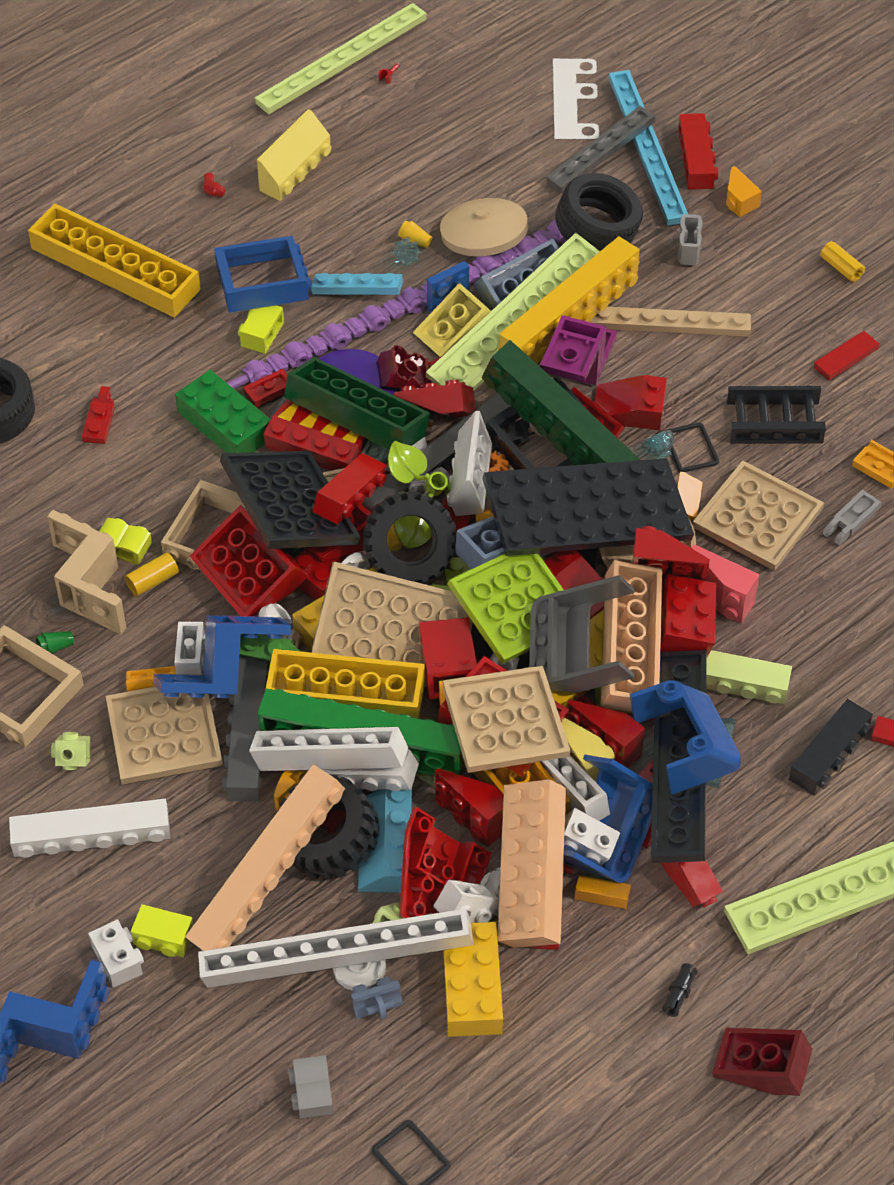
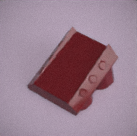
M394 345L391 350L380 353L376 362L379 363L380 387L401 389V387L415 386L416 389L423 388V384L432 383L426 377V371L429 369L428 358H424L416 352L408 354L399 345Z

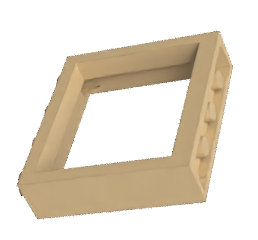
M203 480L199 481L161 541L163 554L168 552L175 561L185 564L192 569L199 570L201 569L189 557L195 550L179 543L204 503L233 513L239 505L245 508L237 492Z
M3 625L0 629V653L6 648L61 682L22 725L0 712V732L9 741H16L26 748L84 684L81 671Z

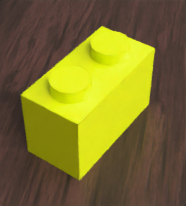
M274 305L250 309L245 323H242L238 330L241 347L266 354L284 324L283 307Z
M142 904L131 929L133 945L143 950L153 949L160 951L169 957L179 956L184 958L190 943L185 936L194 926L193 919L189 916Z

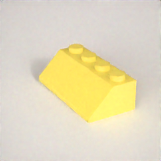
M308 109L257 159L259 191L279 201L286 195H289L292 189L299 182H302L305 176L312 169H315L318 163L328 156L331 151L330 135L311 110Z

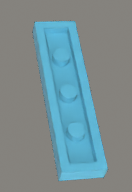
M321 273L315 274L311 290L312 294L399 295L403 284L402 274Z

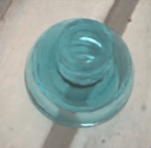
M671 430L658 433L644 440L642 446L648 453L658 456L659 459L668 457L672 454L670 450L674 442L673 433Z

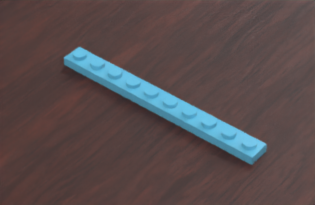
M630 71L609 73V82L623 116H627L639 106L645 109ZM650 125L633 138V141L667 226L680 224L682 216L688 214L654 129Z

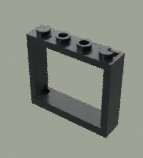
M556 375L552 378L584 407L559 376ZM510 406L487 421L485 425L492 444L500 454L505 455L506 460L509 461L514 470L533 469V465L503 431L504 428L521 418L518 411ZM567 458L556 467L572 466L570 458Z

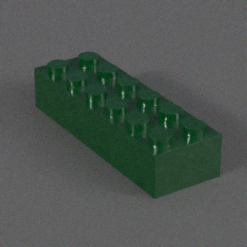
M316 357L311 358L287 374L284 398L312 411L314 414L321 415L333 423L349 429L355 434L369 439L373 443H377L390 450L394 441L412 446L426 435L429 412Z

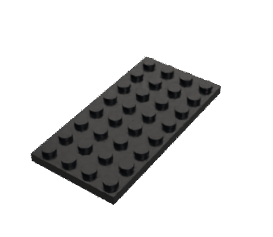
M667 458L484 472L482 477L506 556L634 545L636 528H642L643 526L655 527L656 530H662L678 541L692 540L694 536Z

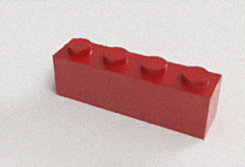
M705 113L679 114L678 133L688 190L713 189L714 180H718V167H714L716 162L715 151L711 152V149H713L712 136L709 137L710 122H706Z
M361 453L317 492L312 512L336 524L340 523L344 518H348L356 507L359 508L367 497L370 498L378 487L381 488L387 478V475H385L387 465Z

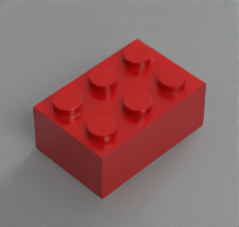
M672 574L667 575L661 594L660 652L706 650L708 658L715 644L716 583Z

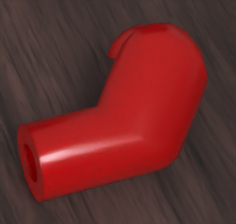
M204 174V192L211 196L223 197L226 192L225 187L221 186L220 183L214 182V174Z

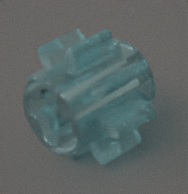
M403 238L402 242H395L396 247L392 251L396 258L395 262L403 261V266H409L411 262H418L416 257L421 253L417 246L418 242L410 243L409 238Z

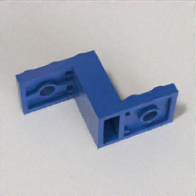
M207 615L203 675L153 674V684L166 697H179V693H189L190 697L202 698L205 694H214V697L229 698L230 694H237L240 634H243L244 638H258V634H267L268 638L282 639L283 635H291V624L281 617Z
M90 961L72 1007L9 991L0 1012V1083H4L7 1078L9 1061L16 1056L19 1044L76 1059L80 1058L82 1050L88 1048L90 1042L89 1033L92 1026H96L98 1023L100 1005L102 1002H106L109 994L102 962Z

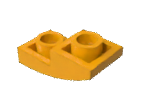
M307 770L284 771L274 794L276 810L281 808L279 804L282 799L289 797V791L293 787L296 788V784H299L308 772Z

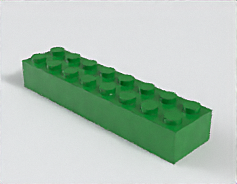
M268 688L265 690L257 713L260 731L398 727L408 749L419 763L416 773L435 776V770L439 768L462 776L465 762L453 724L446 725L436 723L430 719L411 718L406 714L396 715L381 709L372 710L362 708L356 704L347 705L337 703L331 699L322 700L312 698L306 694L297 695L282 689L273 690Z

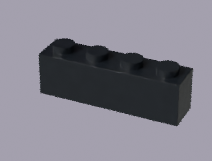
M846 699L793 763L789 780L814 796L820 788L824 790L830 783L833 772H839L843 767L846 756L855 753L859 746V740L862 737L867 738L872 731L873 725H871L873 714L851 700Z

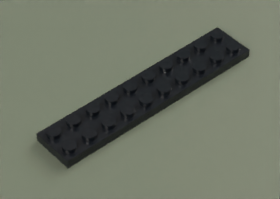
M707 651L660 652L659 684L674 680L707 694ZM684 707L654 717L652 863L706 861V782L675 794H671L669 790L666 765L689 757L687 743L691 738L698 735Z

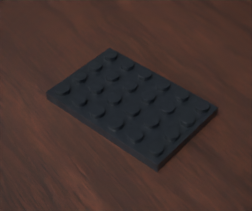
M310 451L221 454L220 463L268 549L359 544L360 535L349 517L336 524L312 512L317 492L328 481Z

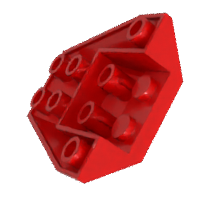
M417 807L412 809L404 835L399 916L403 919L439 913L434 904L448 880L479 884L485 876L492 854L475 842L460 843L433 827L435 818Z

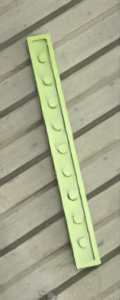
M414 3L408 5L256 96L255 103L266 113L271 114L425 21L426 13Z

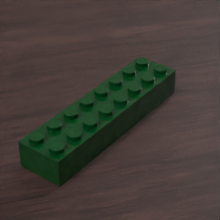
M511 340L491 357L481 377L489 388L494 389L506 404L511 405L517 410L522 419L530 422L541 436L546 437L553 444L558 452L570 458L572 465L641 460Z

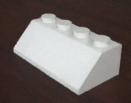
M475 411L458 432V439L454 442L456 454L455 458H452L453 475H450L449 478L451 490L450 493H447L448 506L453 508L455 516L484 513L486 489L482 477L484 472H489L492 442L480 411Z

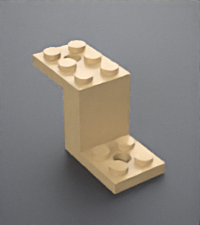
M52 510L47 518L53 546L72 554L54 576L60 606L121 635L126 629L122 600L114 593L101 590L118 569L114 539L109 534L101 533L86 523H80L65 513L61 514Z

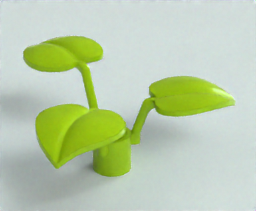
M398 441L392 443L388 454V466L390 473L397 481L408 484L414 477L418 481L426 480L424 488L430 497L440 495L443 490L446 496L447 493H450V482L442 472L419 476L427 468L426 456L419 449ZM405 516L394 522L396 534L402 545L406 548L420 547L431 538L432 532L429 525L419 517Z

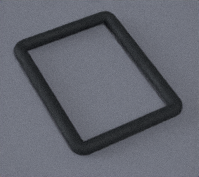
M698 422L663 431V436L679 471L687 472L719 464V458L703 423ZM700 427L714 461L682 468L668 434Z
M406 1120L372 1147V1152L401 1185H409L378 1151L380 1147L409 1125L444 1164L442 1168L420 1184L429 1185L450 1168V1162L412 1120Z

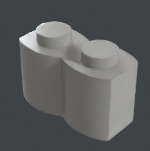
M684 214L681 218L678 261L680 265L696 266L699 262L702 240V218L700 215Z
M326 1055L293 1059L294 1068L288 1069L290 1086L296 1085L297 1093L291 1094L293 1111L299 1110L300 1118L333 1114Z

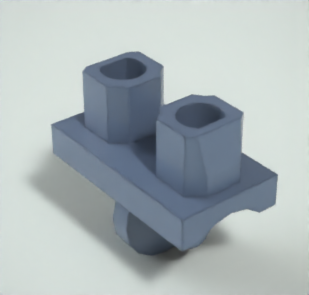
M387 976L379 979L376 982L377 986L367 989V986L363 984L354 986L351 998L356 1019L378 1013L380 1019L383 1020L387 1018L386 1010L402 1006L403 1001L398 980L392 981Z

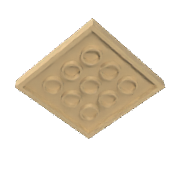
M742 460L694 519L693 528L775 571L823 510L824 502Z
M543 666L443 681L442 688L468 773L569 757L570 748Z
M156 687L106 696L122 785L223 766L209 694H205L202 698L190 697L189 693H179V697H166Z

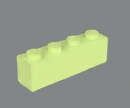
M711 650L707 658V689L723 694L740 695L748 699L755 698L768 701L769 703L785 704L792 666Z

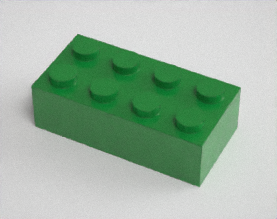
M208 370L175 393L177 412L226 453H253L265 444L263 434L271 419L212 370Z

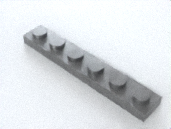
M642 106L637 107L546 176L547 183L563 193L565 187L572 179L589 173L655 122V115Z

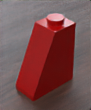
M707 861L660 863L693 907L702 904L705 908L718 901L716 895L723 892Z

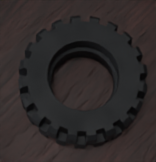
M403 491L398 492L396 495L385 497L384 501L380 504L377 503L373 507L374 510L370 515L368 514L365 520L366 526L363 528L362 533L364 542L362 543L368 561L378 573L427 584L430 583L429 580L440 577L442 575L441 572L445 568L448 569L452 556L455 557L456 525L450 517V513L441 503L419 492ZM405 516H416L423 519L429 525L432 532V545L425 556L416 561L398 559L391 553L387 543V535L391 525L396 520Z
M333 774L329 775L337 779L345 790L339 802L334 804L329 811H346L345 825L334 839L323 844L308 843L305 847H302L295 856L293 863L301 873H307L309 877L315 879L321 876L323 880H331L333 875L341 878L347 875V871L352 870L354 872L359 868L358 864L362 860L366 862L370 857L368 854L369 850H374L377 844L374 837L379 835L378 815L363 791L356 784H353L350 779L345 777L339 778ZM293 787L289 791L290 795L294 791L295 787ZM284 797L279 805L282 807L287 799Z

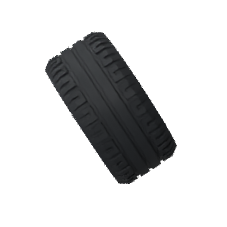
M588 173L572 179L565 187L555 211L557 227L566 241L577 233L598 251L603 250L618 236L632 243L643 219L642 205L636 193L623 181L601 173ZM589 206L600 209L609 214L616 223L599 221L588 215L582 207Z
M0 358V392L7 393L12 397L6 404L0 407V444L22 433L32 421L35 412L34 397L28 375L20 366Z

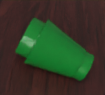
M71 631L42 632L41 635L36 636V644L54 654L74 645V637Z

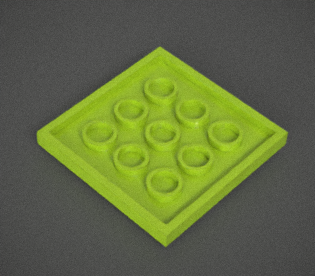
M538 553L514 556L503 554L450 579L447 584L501 664L530 651L531 607L533 602L541 596L563 591V588Z

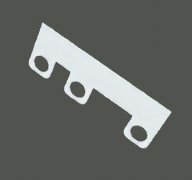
M553 59L555 139H596L599 137V126L597 124L577 123V99H594L598 94L596 84L576 83V74L596 73L597 67L594 59ZM583 62H589L593 65V68L589 71H584L579 66ZM588 86L594 92L586 96L581 94L580 90L582 87ZM584 127L595 129V133L592 136H585L581 131Z

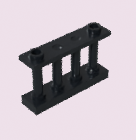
M728 386L726 403L727 405H735L737 422H731L730 444H823L826 431L825 421H816L814 404H819L821 386ZM805 404L807 422H793L791 405ZM745 405L759 406L760 422H746ZM768 405H782L783 422H769Z

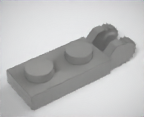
M861 490L834 516L833 520L824 528L823 535L828 538L839 526L843 530L836 536L835 543L840 546L847 540L850 534L852 535L881 508L882 502L866 491Z

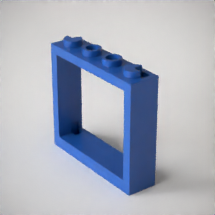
M293 236L214 248L216 267L229 313L309 300L308 290H311L312 287L311 280L308 277L307 267L304 266L299 243L295 244ZM291 257L297 279L234 289L229 267Z

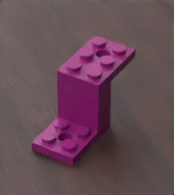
M562 315L540 367L546 373L596 386L617 338V331L606 329V326Z

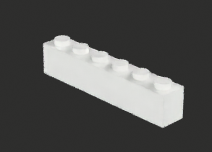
M398 727L256 731L249 752L260 771L309 770L313 764L320 769L402 768L408 746Z
M166 799L9 817L10 844L14 857L27 858L37 854H56L62 851H82L87 848H108L113 845H134L138 842H160L164 839H171Z

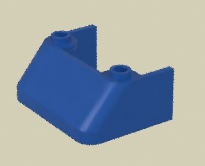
M669 680L630 694L633 719L638 723L684 707L698 733L697 736L691 738L687 743L689 757L666 765L671 794L714 780L739 769L741 765L740 753L710 697L706 693L678 681Z
M584 755L583 760L600 769L596 783L607 794L610 815L601 819L600 822L620 832L610 859L602 866L597 865L577 852L565 849L563 861L610 881L623 883L631 875L652 822L653 784L613 759Z

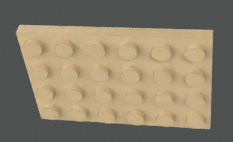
M333 562L310 653L422 664L418 622L466 618L469 616L452 591ZM469 617L470 629H472L473 621Z

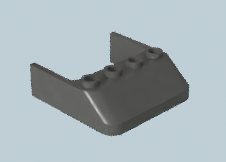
M618 575L544 595L533 602L531 607L529 668L543 666L551 691L577 693L634 678V673L620 661L589 668L591 607L599 602L634 593V588L622 576Z

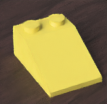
M459 283L413 333L441 357L491 311Z
M564 718L562 726L570 748V756L596 782L600 769L583 760L584 755L615 759L613 750L609 745H605L600 737Z

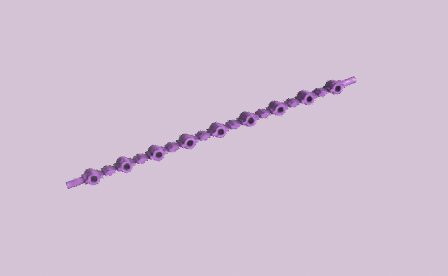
M554 219L546 227V231L544 229L538 230L532 234V238L529 235L524 237L520 243L507 251L495 255L478 256L476 260L472 261L473 266L468 264L469 284L475 283L480 278V275L484 276L502 266V264L508 263L552 238L557 243L562 242L564 244L566 240L561 235L556 220ZM427 283L421 286V291L417 287L414 289L412 287L406 288L402 291L401 295L397 296L398 302L395 299L388 300L383 304V309L379 305L376 307L374 305L366 307L359 314L360 319L356 317L350 318L344 322L345 326H342L341 323L327 325L324 331L320 332L321 338L318 335L311 336L305 340L306 345L302 341L299 343L296 341L290 342L284 350H281L282 356L278 353L266 358L267 363H264L263 360L248 362L245 368L242 369L244 375L227 382V384L236 389L246 383L251 384L282 368L286 371L288 370V365L292 368L299 367L313 358L312 354H315V356L324 354V352L328 351L327 347H330L331 350L335 348L337 350L343 349L348 342L352 341L351 335L354 338L361 337L366 333V328L370 332L373 330L376 332L383 330L391 322L389 317L393 320L399 319L405 315L404 310L414 314L421 312L427 305Z

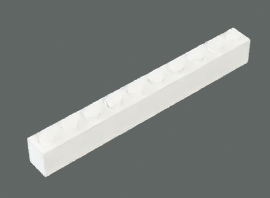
M466 909L201 951L198 952L200 978L207 988L471 946L473 945L469 915Z

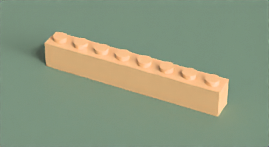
M313 764L185 938L203 951L231 946L237 935L244 931L253 913L261 908L267 894L277 886L279 878L284 871L292 866L295 856L301 848L308 844L315 829L325 821L329 810L341 799L345 788L337 779Z

